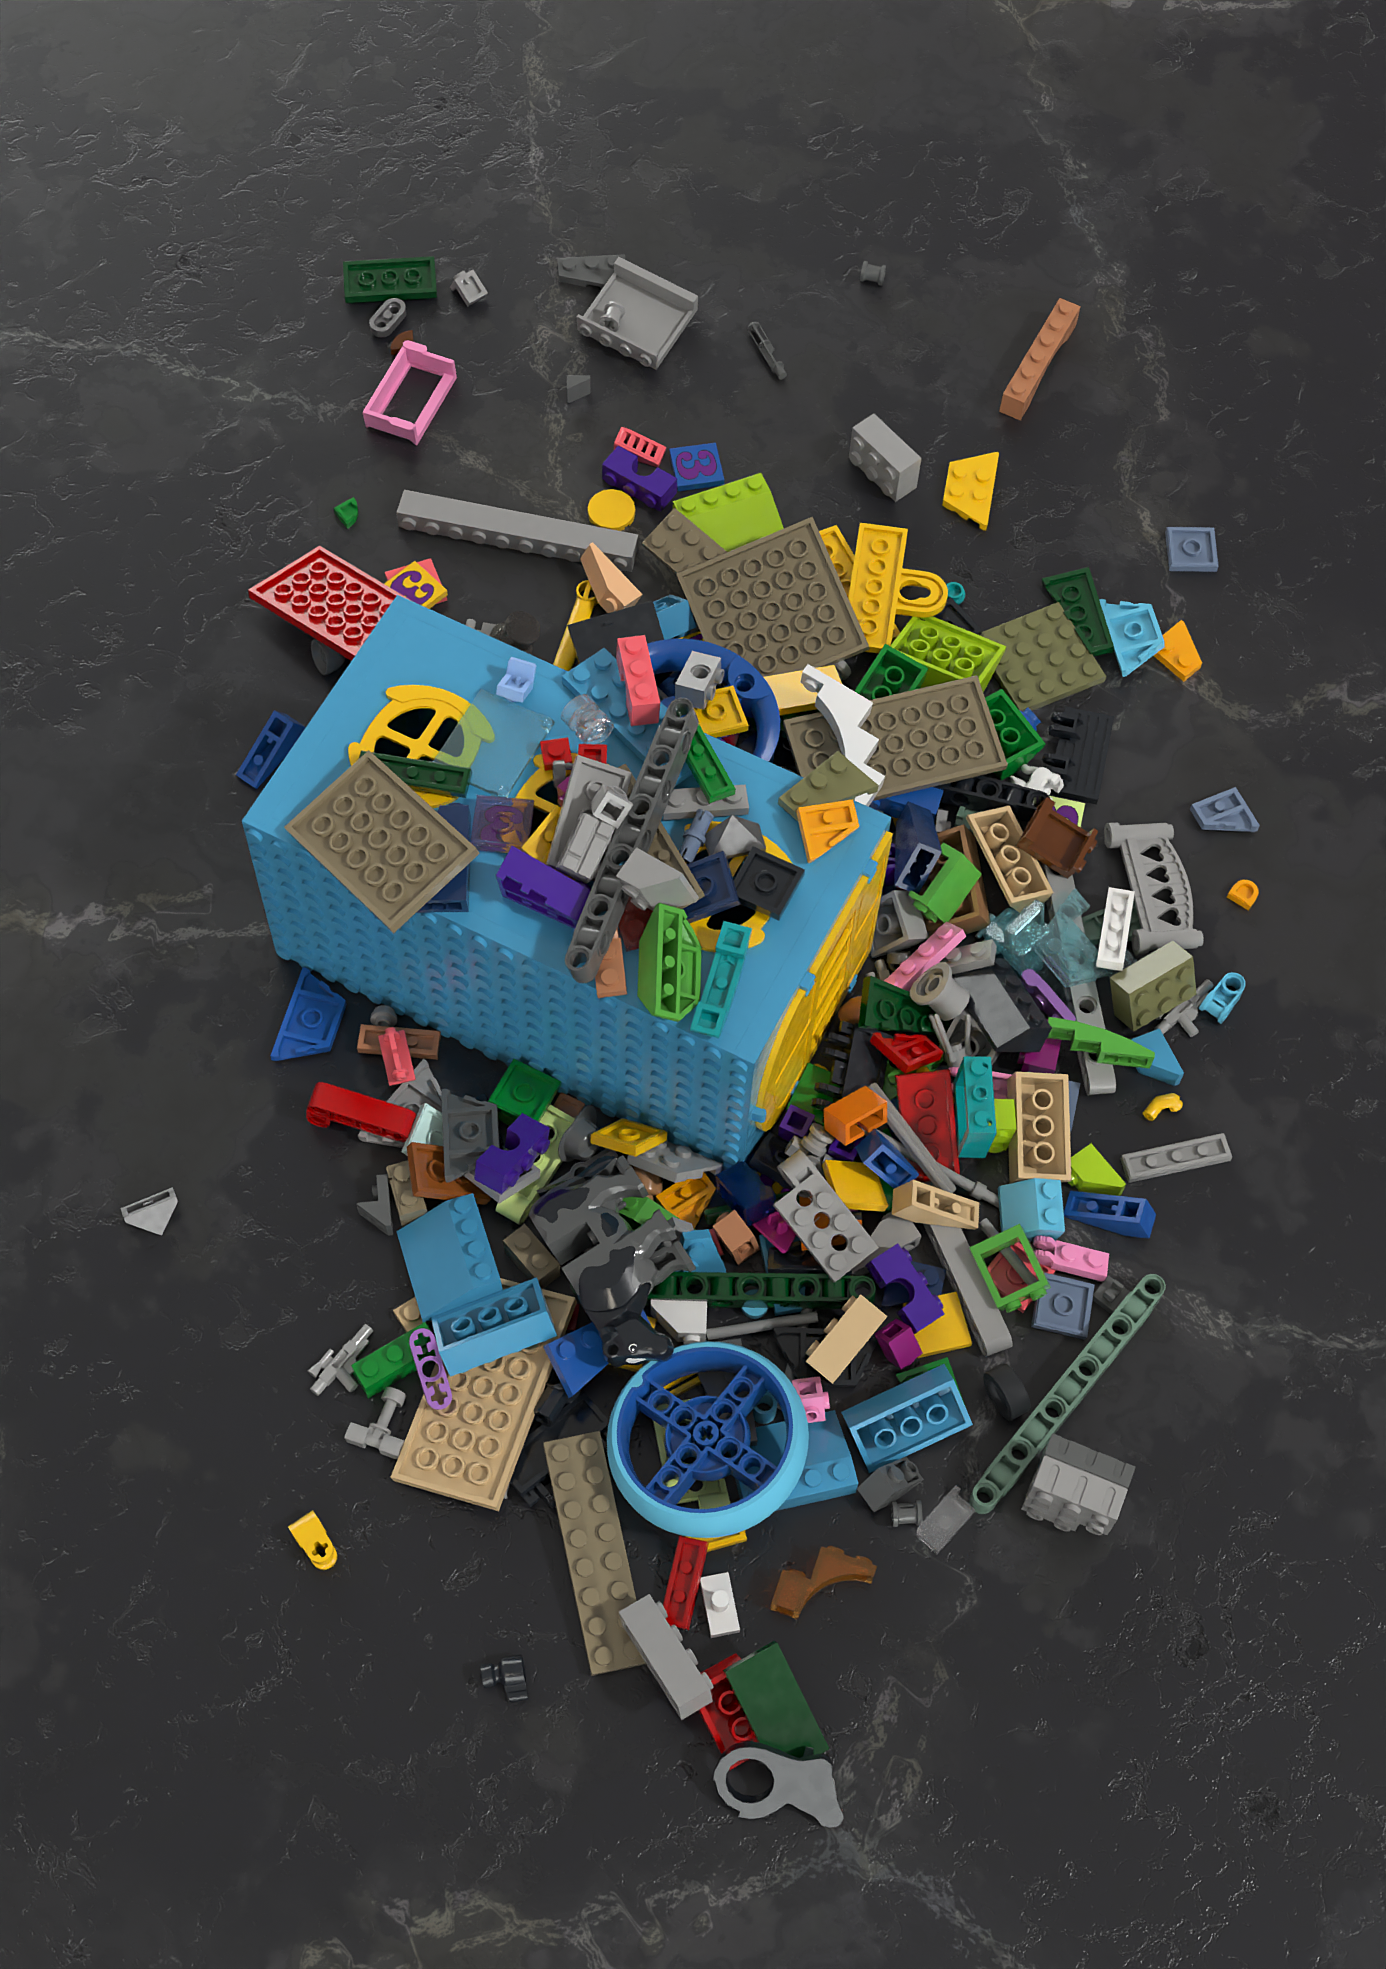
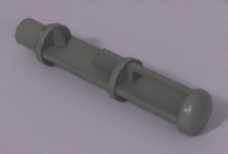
M756 321L750 323L747 330L771 368V371L776 373L780 380L784 379L787 376L782 361L776 362L773 357L774 347L760 326V323ZM759 328L762 330L763 334L765 335L766 340H763L762 336L760 335V333H759V331H758ZM754 332L760 341L759 345L752 335Z

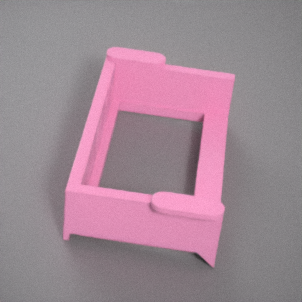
M409 340L404 341L402 348L363 411L366 428L372 427L409 439L417 446L457 378L454 360L427 352L425 345ZM411 367L443 376L415 424L396 417L392 418L382 415Z

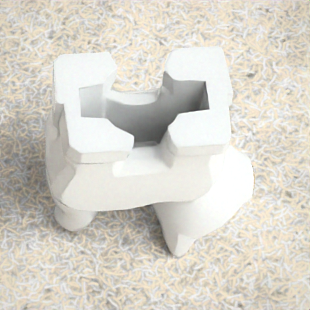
M1023 764L1021 766L1022 772L1031 775L1027 783L1015 776H1010L1011 783L1040 790L1050 795V789L1059 793L1064 786L1060 775L1052 773L1044 767Z

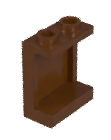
M1046 797L1037 806L1016 846L1068 879L1075 872L1079 874L1087 861L1084 857L1086 853L1090 854L1096 846L1097 840H1095L1098 830L1093 828L1090 832L1085 831L1052 810L1056 802Z

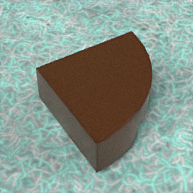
M413 330L405 331L395 337L391 344V355L399 353L404 341L414 342Z

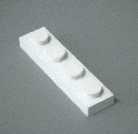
M1109 887L1096 967L1123 970L1135 891Z

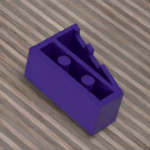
M511 846L496 874L503 897L573 929L576 928L590 894V886L583 882L572 880L514 846Z

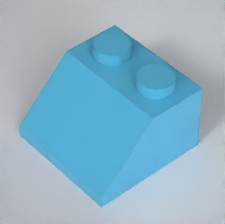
M1033 1178L998 1187L1001 1232L1020 1224L1029 1241H1034L1035 1236H1048L1056 1241L1065 1232L1061 1180Z

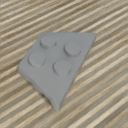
M425 1059L414 1069L416 1080L402 1083L386 1101L410 1109L416 1115L420 1106L424 1103L442 1112V1092ZM363 1130L358 1134L359 1140L399 1148H403L405 1142L395 1141Z
M668 1140L636 1157L627 1154V1162L630 1165L674 1183L683 1182L687 1179L702 1178L705 1171L719 1175L723 1165L720 1162L693 1152L689 1147L678 1146L668 1142Z

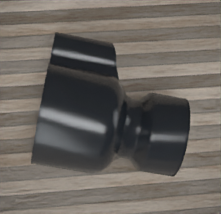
M522 1654L503 1657L497 1665L492 1663L481 1664V1677L484 1689L495 1687L497 1683H502L510 1702L529 1699Z

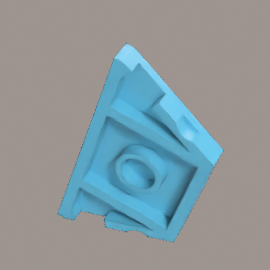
M1100 599L1114 645V653L1122 676L1125 677L1165 647L1164 639L1151 604H1133L1120 601V605L1107 604L1105 599Z

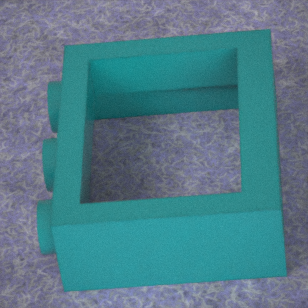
M964 1056L953 1082L958 1158H985L997 1133L991 1057Z

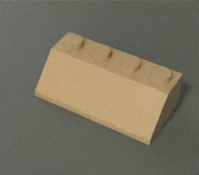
M1005 806L967 815L966 819L1009 905L1019 913L1040 908L1054 892L1037 859L1016 846L1023 831L1011 807Z
M1015 1072L1007 1079V1099H1014L1016 1131L1009 1143V1184L1033 1178L1061 1180V1183L1070 1182L1071 1148L1068 1074Z

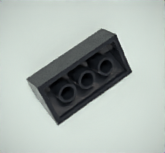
M995 958L994 965L961 972L953 977L958 984L969 991L970 998L966 1007L995 1052H1040L1052 1027L1006 959Z

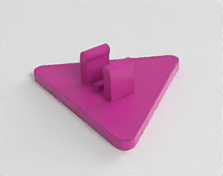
M778 1211L772 1214H747L746 1219L781 1253L788 1251L797 1235Z

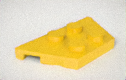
M999 452L949 463L942 506L950 511L957 512L965 520L972 519L980 524V529L985 531L988 525Z

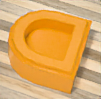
M1240 880L1229 891L1227 898L1249 911L1259 894L1258 888L1252 881Z

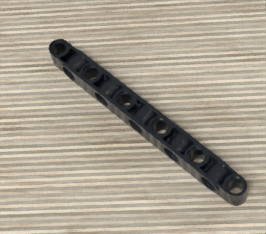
M782 738L781 758L786 764L796 767L788 740ZM981 775L934 786V788L944 790L941 803L958 807L963 806L966 809L979 812L1010 806L1016 819L1025 822L1030 821L1037 806L1046 797L1050 798L1043 791Z

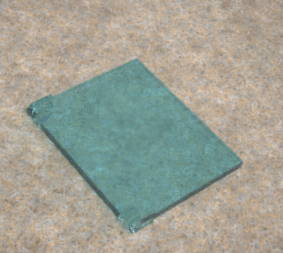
M480 689L433 762L471 768L472 776L469 785L505 801L540 747V741H544L555 721L544 714H538Z

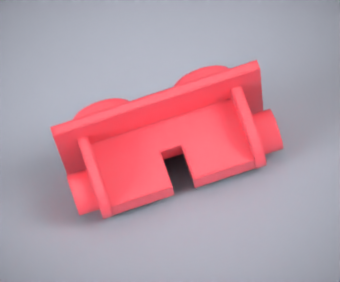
M395 1027L385 1029V1034L379 1035L378 1038L389 1086L416 1080L405 1031H396Z

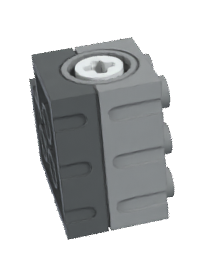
M1052 1433L1040 1456L1021 1510L1026 1511V1514L1033 1519L1051 1521L1056 1528L1063 1531H1076L1079 1524L1086 1526V1530L1090 1533L1108 1535L1119 1517L1136 1467Z

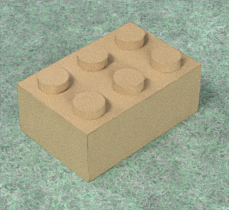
M861 1294L857 1299L853 1295L842 1307V1310L845 1312L839 1321L833 1318L824 1329V1332L827 1334L821 1343L815 1340L806 1351V1354L809 1356L806 1362L832 1384L887 1318L882 1311Z

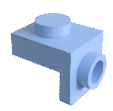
M511 657L508 661L507 672L497 685L496 695L504 697L511 702L523 703L533 689L536 664Z

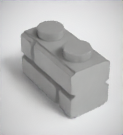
M587 813L581 814L576 821L555 869L585 884L590 882L592 878L596 879L602 865L600 860L604 852L607 853L615 828Z

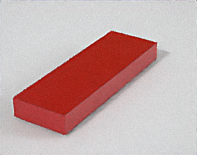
M683 1536L678 1538L663 1606L668 1614V1617L665 1619L670 1626L675 1624L677 1628L689 1630L709 1545L707 1541Z

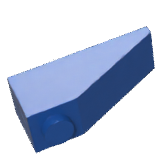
M274 710L236 776L254 788H258L284 760L306 727L287 714Z
M1070 1191L1064 1210V1217L1123 1236L1150 1238L1156 1213L1147 1199Z

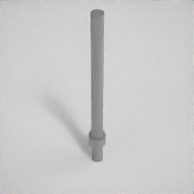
M864 1130V1135L867 1136L869 1133ZM877 1130L904 1157L917 1163L901 1142ZM938 1163L952 1183L970 1192L969 1195L975 1199H983L999 1208L998 1195L987 1190L986 1185L978 1181L973 1182Z

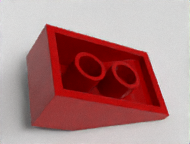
M736 1653L703 1671L706 1672L714 1687L711 1689L713 1702L699 1709L698 1712L721 1755L733 1744L743 1741L758 1742L723 1672L724 1669L741 1660ZM744 1759L736 1762L734 1765L730 1767L729 1770L737 1767L738 1765L744 1763L749 1759Z

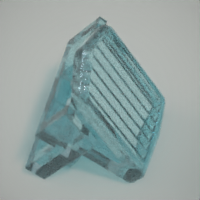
M1034 900L1028 907L1023 908L1021 913L1011 908L1005 909L984 929L983 936L986 941L993 939L997 946L996 950L1021 975L1027 968L1036 972L1043 969L1048 948L1052 945L1053 926L1044 922V903Z

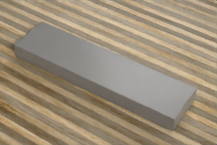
M1224 1133L1124 1154L1121 1155L1120 1160L1127 1181L1131 1183L1231 1161L1232 1154Z

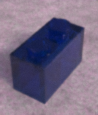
M741 1161L716 1174L717 1193L733 1211L736 1210L748 1227L775 1212L773 1205L776 1196L773 1189L769 1185L766 1186L761 1181L758 1172L754 1168H750L745 1161Z

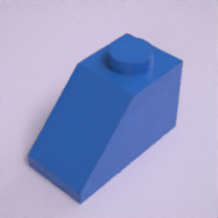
M875 1128L855 1147L862 1162L894 1189L919 1176V1173L899 1150Z

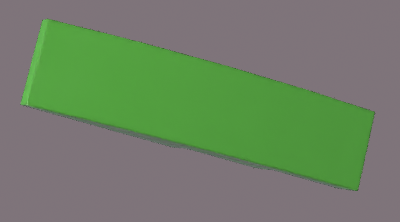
M1048 1017L1047 1021L1052 1029L1047 1038L1071 1041L1070 1050L1097 1053L1096 1063L1149 1069L1153 1063L1155 1052L1126 1037L1085 1023Z

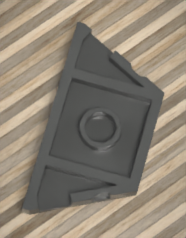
M441 1089L444 1171L446 1182H451L474 1170L476 1160L491 1145L500 1149L498 1110L496 1104L478 1101L474 1097L467 1095L462 1098L451 1094L448 1089Z

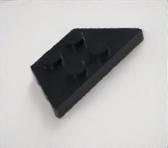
M774 1327L773 1334L795 1379L820 1376L822 1387L855 1388L878 1342L875 1333L878 1331H875L832 1384L806 1362L809 1358L806 1351L815 1340L821 1343L827 1336L824 1329Z

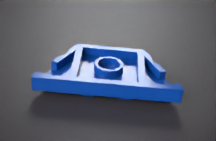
M305 967L301 970L270 1055L273 1061L331 1051L347 1005L346 1000L339 994L332 992L327 984L315 978L310 973V970Z

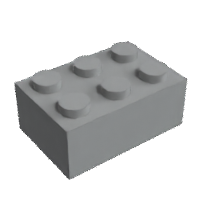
M872 414L852 427L849 458L855 466H858L866 474L869 480L874 481L881 488L886 496H890L896 502L917 488L921 457L875 414Z

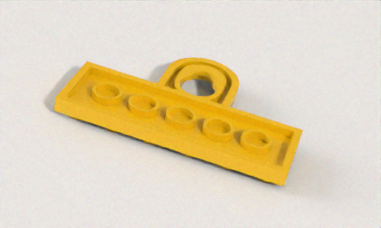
M860 523L848 599L869 645V650L865 652L879 653L885 644L891 646L895 614L921 618L932 617L940 613L946 605L948 589L945 582L939 576L926 571L902 568L908 529ZM905 586H919L927 588L930 591V595L926 598L920 597L916 600H908L901 596L900 590Z

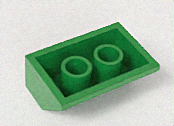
M1000 689L985 697L1008 765L1005 770L993 773L999 780H1003L1020 771L1021 766L1027 764L1046 743L1003 689Z

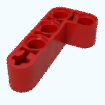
M324 1082L316 1083L306 1113L307 1121L319 1127H329L331 1121L399 1142H406L417 1116L410 1109Z

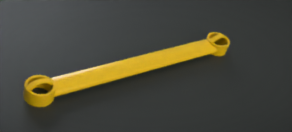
M589 580L582 581L577 586L576 601L567 625L590 619L594 606L598 604L595 596L588 598L590 589L593 590ZM585 590L584 595L581 596L580 593ZM566 626L553 665L570 671L573 667L576 653L568 626Z

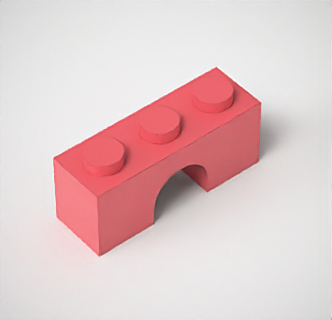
M642 635L617 638L616 660L620 679L625 681L626 706L631 726L659 723L660 699L646 637Z

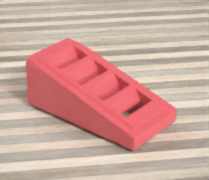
M621 427L614 442V450L617 446H620L638 456V462L654 467H659L666 451L665 446L624 427ZM652 451L656 452L654 457L650 456Z

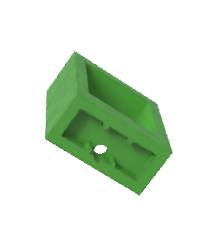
M1020 1224L969 1247L1000 1311L1012 1312L1022 1306V1301L1029 1298L1032 1301L1040 1299L1047 1295L1046 1290L1051 1288ZM1021 1242L1039 1281L1002 1298L984 1258Z

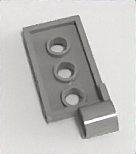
M801 1150L796 1151L777 1166L782 1177L794 1189L773 1206L833 1283L879 1248ZM806 1191L811 1195L812 1201L809 1206L804 1207L798 1204L796 1200L798 1192ZM818 1213L827 1215L829 1219V1224L824 1229H820L814 1224V1217ZM835 1235L845 1238L846 1247L843 1251H837L832 1247L831 1240Z

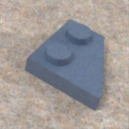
M1236 787L1196 802L1190 808V811L1203 830L1258 831L1260 826Z

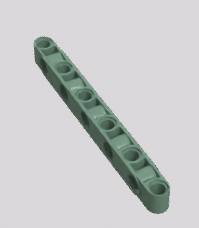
M1146 1275L1134 1290L1125 1297L990 1464L979 1482L975 1485L969 1498V1504L976 1513H989L1000 1499L1010 1491L1046 1446L1052 1433L1055 1434L1143 1325L1165 1291L1166 1284L1159 1275ZM1150 1286L1154 1288L1157 1294L1148 1293L1145 1287ZM1118 1326L1122 1328L1125 1334H1116L1112 1327ZM1079 1368H1088L1091 1371L1092 1375H1083L1080 1372ZM1045 1409H1055L1059 1417H1050ZM1011 1451H1021L1024 1454L1025 1459H1015L1012 1456ZM981 1492L986 1493L991 1501L989 1503H982L977 1498V1494Z

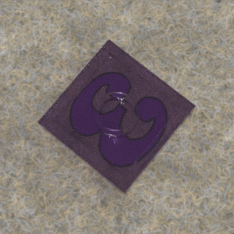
M477 795L470 843L480 851L508 853L511 846L520 849L531 834L534 800Z

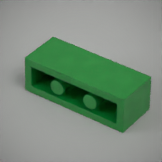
M426 1322L351 1365L354 1377L368 1399L384 1390L385 1387L391 1386L417 1370L410 1350L409 1338L417 1329L425 1328L430 1330ZM422 1333L418 1334V1339L414 1341L415 1346H421L423 1355H417L419 1361L427 1356H435L434 1350L428 1353L426 1344L430 1342L429 1337H423ZM426 1361V1362L423 1364V1366L426 1365V1364H428V1363L431 1362V1361Z

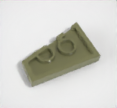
M837 751L780 796L778 805L798 821L796 813L798 807L852 799L854 801L855 797L867 793L870 795L876 793L879 785Z

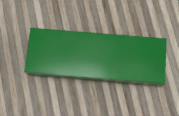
M698 724L685 761L710 804L735 795L736 788L701 726Z

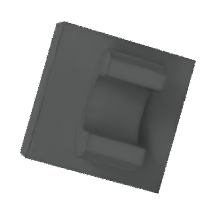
M1108 1276L1093 1294V1301L1112 1315L1130 1291L1116 1279L1114 1280Z

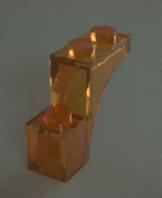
M821 1546L811 1579L805 1578L806 1574L795 1569H789V1572L782 1570L770 1610L798 1619L805 1604L818 1591L826 1586L842 1581H861L871 1584L877 1566L873 1565L872 1561L866 1557L855 1556L853 1558L844 1555V1551L834 1546L825 1548Z

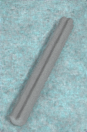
M873 1083L868 1086L869 1089L887 1101V1124L934 1186L954 1193L956 1190L955 1185L879 1085Z

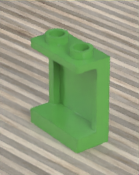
M944 842L941 845V855L947 860L922 896L912 890L908 894L914 900L912 905L923 912L922 915L933 923H936L937 920L942 923L949 922L982 875L963 853Z

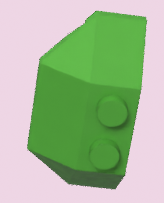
M658 903L639 941L637 996L652 1016L678 1022L700 1002L702 947L693 928L686 920L687 915L685 911Z

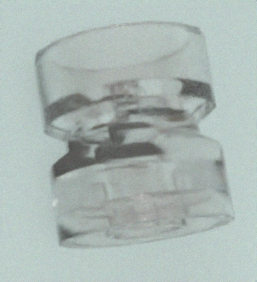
M582 694L572 699L561 713V719L572 731L576 732L575 735L583 744H601L608 738L614 728V723L602 710H599V706L588 694Z

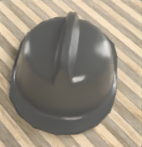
M585 1106L572 1125L563 1134L558 1148L559 1158L562 1161L570 1162L574 1159L587 1161L597 1153L600 1146L591 1144V1134L600 1130L596 1126L597 1114L594 1106Z

